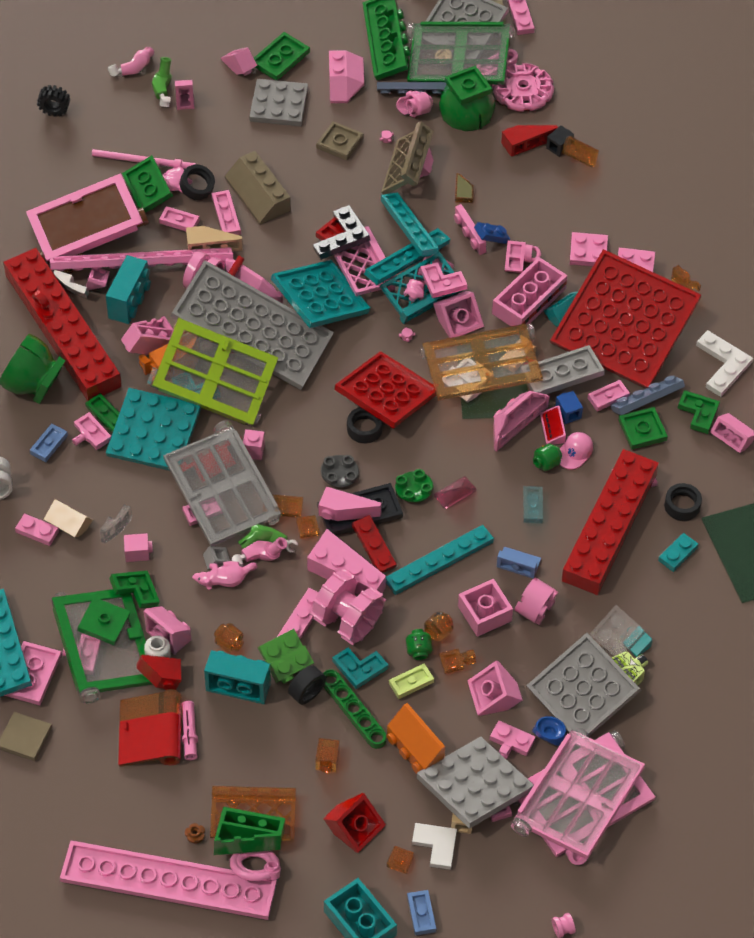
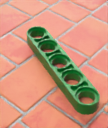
M333 669L326 670L323 673L326 678L333 676L336 678V681L334 683L326 682L324 685L325 690L372 748L380 749L385 746L386 733L340 674ZM339 691H346L348 695L345 698H340L337 696V693ZM351 705H356L359 707V711L352 713L348 708ZM362 720H369L371 725L369 727H362L360 722ZM373 735H381L383 739L380 742H374L371 738Z

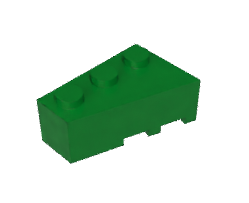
M223 807L214 840V855L280 850L285 831V818Z

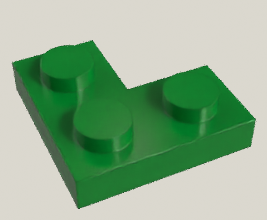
M684 390L678 404V409L695 414L690 429L708 434L720 401Z
M148 570L111 574L109 579L115 594L134 593L139 609L158 607L160 601Z

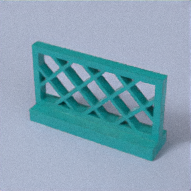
M440 252L380 285L384 294L399 313V319L403 324L433 308V303L461 292L458 291L432 298L425 283L424 297L421 301L416 299L411 304L409 296L404 297V295H400L401 287L407 288V284L402 283L403 278L411 277L414 280L424 281L423 276L417 275V270L421 266L432 264V261L439 259L442 264L441 270L443 274L455 273ZM390 285L399 286L397 294L390 292L387 287ZM398 300L409 301L408 306L402 309L398 304Z

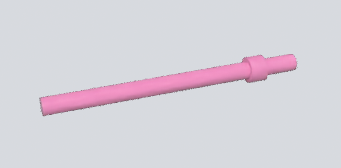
M92 150V156L138 163L148 158L146 156ZM155 158L159 166L186 169L188 166L196 164L183 162L181 159Z

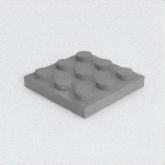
M257 79L249 116L250 122L301 126L308 83Z

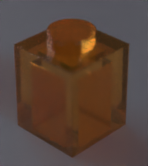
M319 738L315 759L316 770L325 773L336 772L340 751L339 740Z

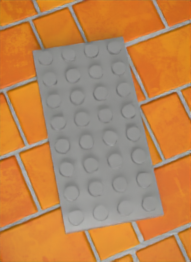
M206 260L202 263L170 316L175 320L181 318L279 357L272 374L300 390L303 388L334 333L323 326L309 328L295 310ZM231 349L232 352L263 369L265 368V362Z

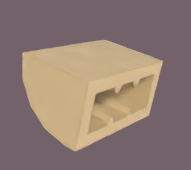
M56 499L44 518L45 521L73 537L81 536L93 521L91 518Z

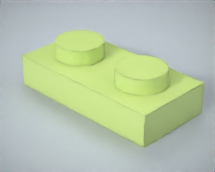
M425 663L389 680V685L398 699L434 683V677Z

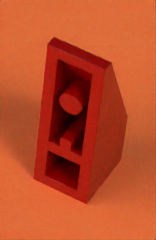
M517 125L502 131L501 143L509 155L513 157L546 144L547 136L558 127L557 125Z

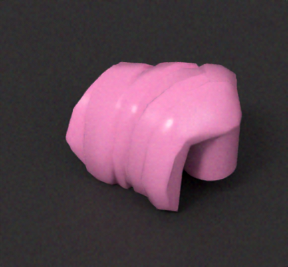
M410 279L404 291V297L408 294L411 302L416 301L417 298L421 301L424 297V283Z

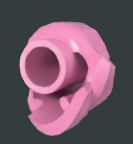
M408 91L405 97L398 99L396 108L400 113L404 115L409 114V116L415 118L418 115L429 113L433 100L426 92Z

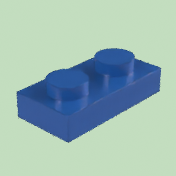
M477 222L474 226L482 240L507 244L510 240L506 229L501 225Z

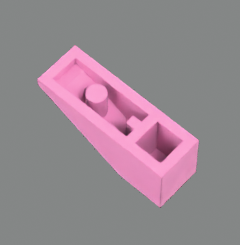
M326 487L318 505L319 516L335 521L361 519L368 515L371 518L380 517L382 503Z

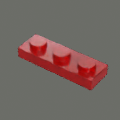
M368 515L352 522V527L373 566L382 573L395 568L397 564L371 516Z

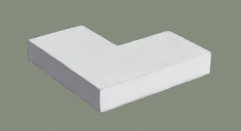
M415 823L412 845L432 848L430 867L451 870L457 829Z

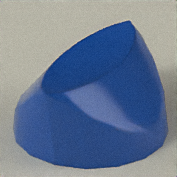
M545 716L536 722L532 732L545 742L560 746L566 736V727L558 718Z

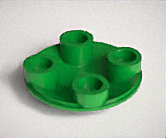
M416 469L415 471L397 476L395 491L405 501L420 502L431 495L433 482L425 474L424 470Z

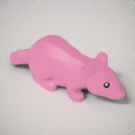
M227 561L223 563L222 567H219L217 564L212 563L209 564L210 569H212L210 572L196 573L192 578L199 584L206 586L208 590L212 589V585L235 587L244 580L250 571L257 569V564L253 562L245 567H240L239 562Z

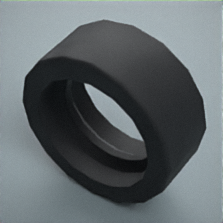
M193 164L184 170L179 181L180 189L188 198L193 200L205 199L214 188L215 177L207 167ZM188 176H201L207 183L206 189H194L188 183Z
M361 407L350 412L347 418V432L352 440L366 444L372 443L381 436L383 421ZM359 419H370L375 422L376 427L370 431H360L354 427V423Z
M675 484L666 493L665 511L675 520L689 521L699 514L702 496L699 490L691 484ZM679 495L688 496L695 504L688 509L678 508L672 503V498Z
M314 665L308 666L300 671L292 680L288 688V694L299 704H306L321 692L326 683V676Z

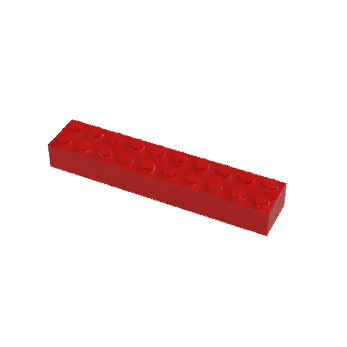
M37 248L4 261L7 279L58 357L60 356L66 360L64 366L87 401L99 393L105 395L121 388L119 371ZM37 290L41 291L50 303L45 309L39 307L32 297V294Z

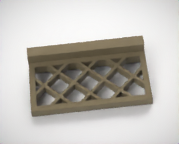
M422 121L416 124L413 132L397 140L381 190L383 195L408 183L412 186L418 184L434 132Z

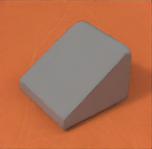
M209 546L203 554L207 569H210L209 564L215 563L222 567L224 562L230 561L226 547Z

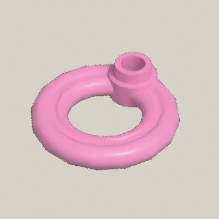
M272 851L236 853L230 858V868L241 879L264 881L276 880L280 877V861ZM249 857H258L267 863L262 870H250L244 867L242 862Z

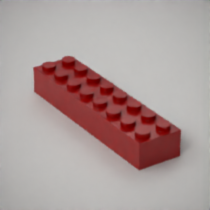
M625 449L622 450L563 568L562 582L595 595L599 594L657 476L659 462Z

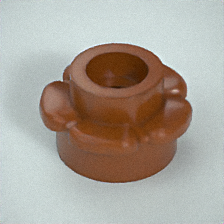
M197 823L189 825V828L185 829V836L191 843H200L205 837V828L202 825L199 826Z

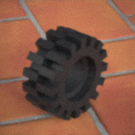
M48 85V87L44 86L43 89L41 88L37 99L39 110L43 109L42 112L44 114L47 112L49 116L53 114V117H57V114L59 117L62 114H66L70 103V95L67 94V91H62V87L56 88V85L53 87L51 85Z

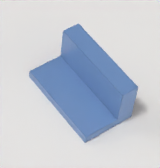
M504 547L503 551H499L497 556V567L534 579L541 558Z

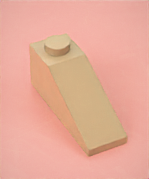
M206 226L186 228L188 250L231 248L232 252L243 251L242 236Z

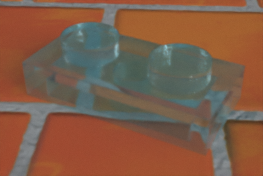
M523 486V523H543V487Z

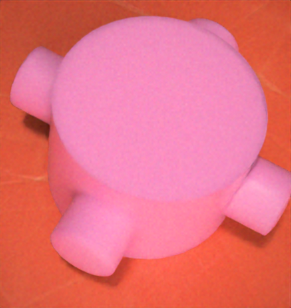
M387 130L382 131L380 141L391 143L394 133Z
M407 327L399 334V337L406 342H409L415 336V332H412Z

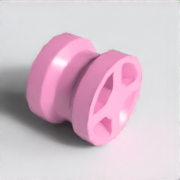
M565 913L560 918H552V926L558 938H562L564 934H574L576 932L574 921L569 913Z

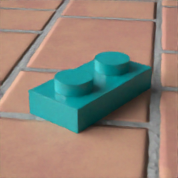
M682 533L659 556L658 561L674 572L698 548V543L685 533Z

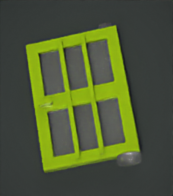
M178 318L159 369L152 368L146 385L183 401L199 405L201 408L244 425L253 426L260 419L261 413H258L279 357Z

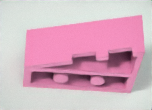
M165 316L161 317L160 320L154 318L150 322L146 320L131 324L121 341L128 352L149 355V352L169 343L174 329Z

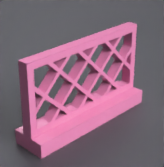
M369 226L364 228L370 235V241L351 248L357 250L355 255L346 252V250L334 255L355 296L382 290L380 285L396 276L394 275L378 285L371 280L368 281L360 278L362 273H365L367 265L372 266L386 258ZM359 252L367 254V259L358 256ZM345 256L352 260L348 263L343 261L342 257ZM354 261L364 263L362 268L353 265ZM349 270L358 271L359 274L357 276L349 273ZM359 282L366 285V287L358 289L356 284ZM390 285L387 288L389 291H394L396 286Z

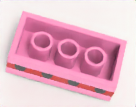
M538 257L493 300L492 314L521 333L566 289L567 275Z

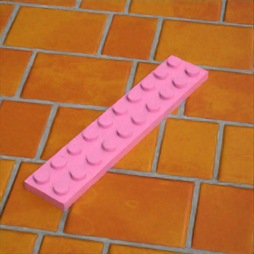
M70 841L60 875V882L265 920L269 919L277 885V879L248 881L235 875L231 869L77 841Z

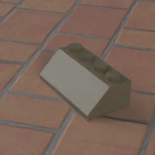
M256 151L239 157L225 175L227 182L260 225L291 211V198Z

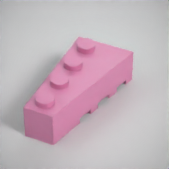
M326 529L307 557L308 571L327 580L334 572L341 571L343 568L355 575V579L359 581L355 593L358 595L361 591H365L370 587H373L380 593H383L386 589V576L328 529Z

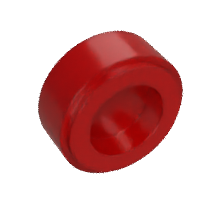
M37 290L32 294L34 301L42 309L50 305L48 299L41 291Z

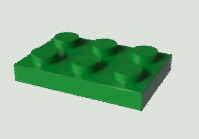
M283 32L254 57L257 64L255 68L278 81L310 53V47Z
M152 155L122 173L138 207L143 208L145 213L173 197Z

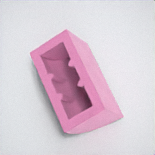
M729 413L719 416L710 433L739 453L745 451L754 441V430Z

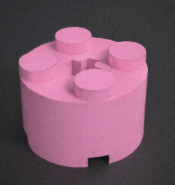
M535 577L523 592L522 603L518 601L514 611L533 623L540 625L545 617V612L554 605V599L558 591Z

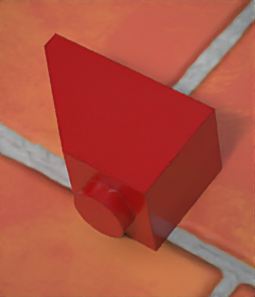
M150 655L140 656L136 668L156 688L168 691L177 689L181 682V659Z

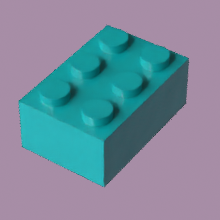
M129 255L124 259L106 294L108 319L129 324L131 319L135 318L137 307L139 304H142L144 294L151 286V280H149L150 269H148L146 260Z
M211 650L204 669L206 691L265 704L271 686L270 664L263 660L247 659L242 655L235 656L224 651Z
M356 878L324 900V913L344 938H394L397 936V924L359 878Z

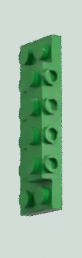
M368 0L362 2L375 79L380 80L408 70L407 61H409L408 56L411 55L409 47L406 46L409 40L406 33H404V31H407L406 25L402 21L405 18L402 9H398L397 0Z

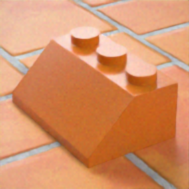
M408 703L404 704L387 725L386 737L390 744L396 745L402 758L407 759L411 763L412 769L417 774V772L427 769L444 759L445 746Z

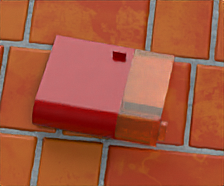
M168 689L165 692L120 700L118 759L120 767L159 760L162 764L169 766L180 763L182 696L174 689Z

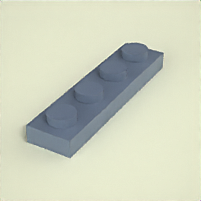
M377 82V91H380V94H391V91H398V94H406L408 91H432V94H442L446 87L445 82Z
M668 376L660 383L650 384L649 388L637 390L631 396L617 399V402L611 404L612 411L619 415L628 413L685 387L684 381L675 376Z

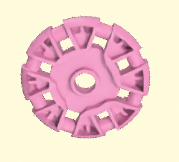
M528 63L507 66L505 85L492 84L496 100L501 105L505 104L508 109L518 112H524V110L535 111L546 105V102L551 100L554 93L553 80L545 70H540L538 66Z

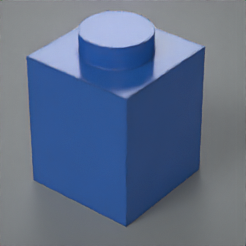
M574 391L556 396L555 406H560L564 424L582 419L583 406Z

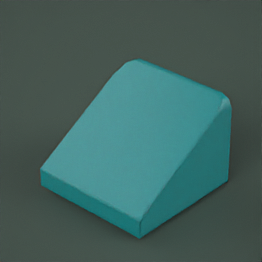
M638 627L623 642V645L635 657H638L652 646L653 640L641 627Z

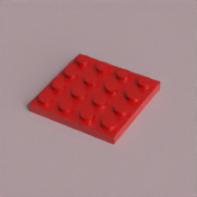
M381 351L336 383L334 389L392 428L398 426L439 392L438 387Z

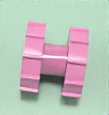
M343 568L341 571L334 572L326 583L322 585V588L313 600L314 603L310 614L314 616V620L324 627L332 622L335 623L336 619L341 617V624L337 633L342 635V639L354 645L362 641L371 629L374 628V625L383 613L382 610L386 599L382 597V593L373 587L361 591L356 597L355 590L359 581L355 579V575Z

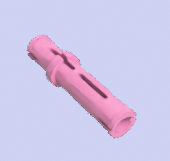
M184 701L181 704L184 758L186 760H195L198 757L195 705L192 701Z

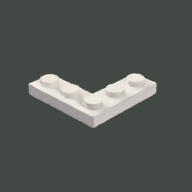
M708 330L697 341V347L724 363L706 383L708 390L722 397L751 365L753 357Z

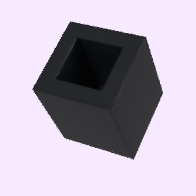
M562 125L547 136L546 149L558 157L562 156L573 146L574 134Z

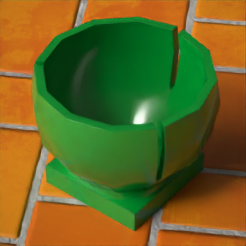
M476 65L446 76L445 83L447 86L444 88L439 102L443 121L452 128L462 131L479 130V127L481 129L490 123L495 110L492 87Z
M28 334L5 368L0 378V385L15 394H34L33 401L40 404L58 377L66 360L60 356L57 360H54L48 346L38 337Z

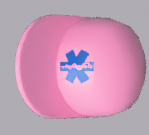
M575 432L569 435L566 442L560 448L562 459L559 465L568 470L580 468L593 452L592 439L583 432Z

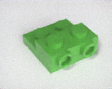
M295 629L258 647L264 661L270 664V672L276 683L282 680L284 684L294 679L293 674L314 664L306 646L302 645Z

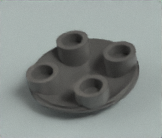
M351 455L327 456L321 465L322 478L334 487L350 486L357 480L359 475L358 466Z

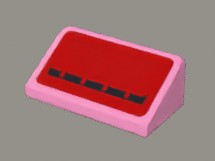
M555 406L541 412L540 418L546 444L565 443L566 433L560 406Z

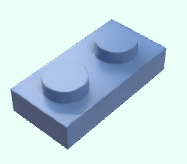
M51 423L32 446L30 454L47 462L67 438V431Z
M429 891L407 893L415 936L436 932Z

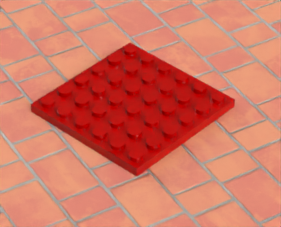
M603 249L550 339V343L568 352L590 345L604 369L646 389L654 382L700 301L701 294Z

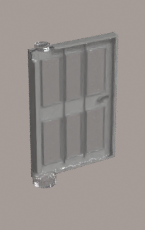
M229 420L218 423L213 428L215 434L163 455L170 472L210 546H215L245 533L256 524L263 525L269 523V525H273L281 517V512L238 432L235 431Z

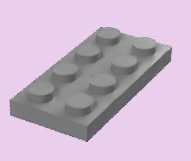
M590 345L521 367V374L530 390L542 394H549L605 375L604 368Z

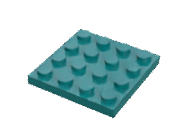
M332 260L273 273L271 276L272 282L309 328L368 314L370 311V307L360 295L355 296L346 277Z
M128 388L106 450V456L169 470L163 455L189 445L201 407L181 399ZM184 459L177 462L179 466L183 464Z

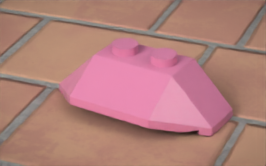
M329 50L330 103H348L364 86L363 57L346 50Z
M227 258L225 260L227 273L234 264V259ZM243 264L240 266L234 277L283 304V294L276 291L274 286Z
M528 391L520 394L515 399L512 398L504 409L498 410L494 415L493 423L494 450L497 452L540 415L541 412L547 409L550 397L547 394Z

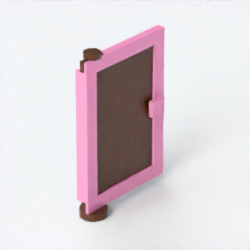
M121 173L26 211L43 251L40 254L48 264L50 263V257L75 256L138 230V227L149 224L144 209L136 208Z

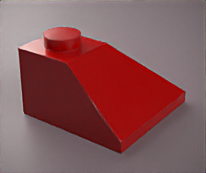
M361 793L336 805L323 818L333 834L356 853H359L386 826L365 793Z

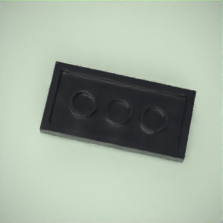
M391 483L351 493L382 503L381 516L372 517L375 525L403 518L402 509ZM322 517L325 528L335 536L355 531L352 527V522L359 520L335 521Z

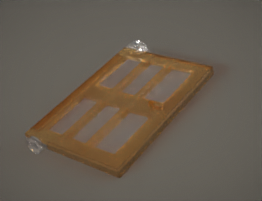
M532 323L422 343L423 348H420L421 358H426L438 401L543 381L532 342L535 341Z

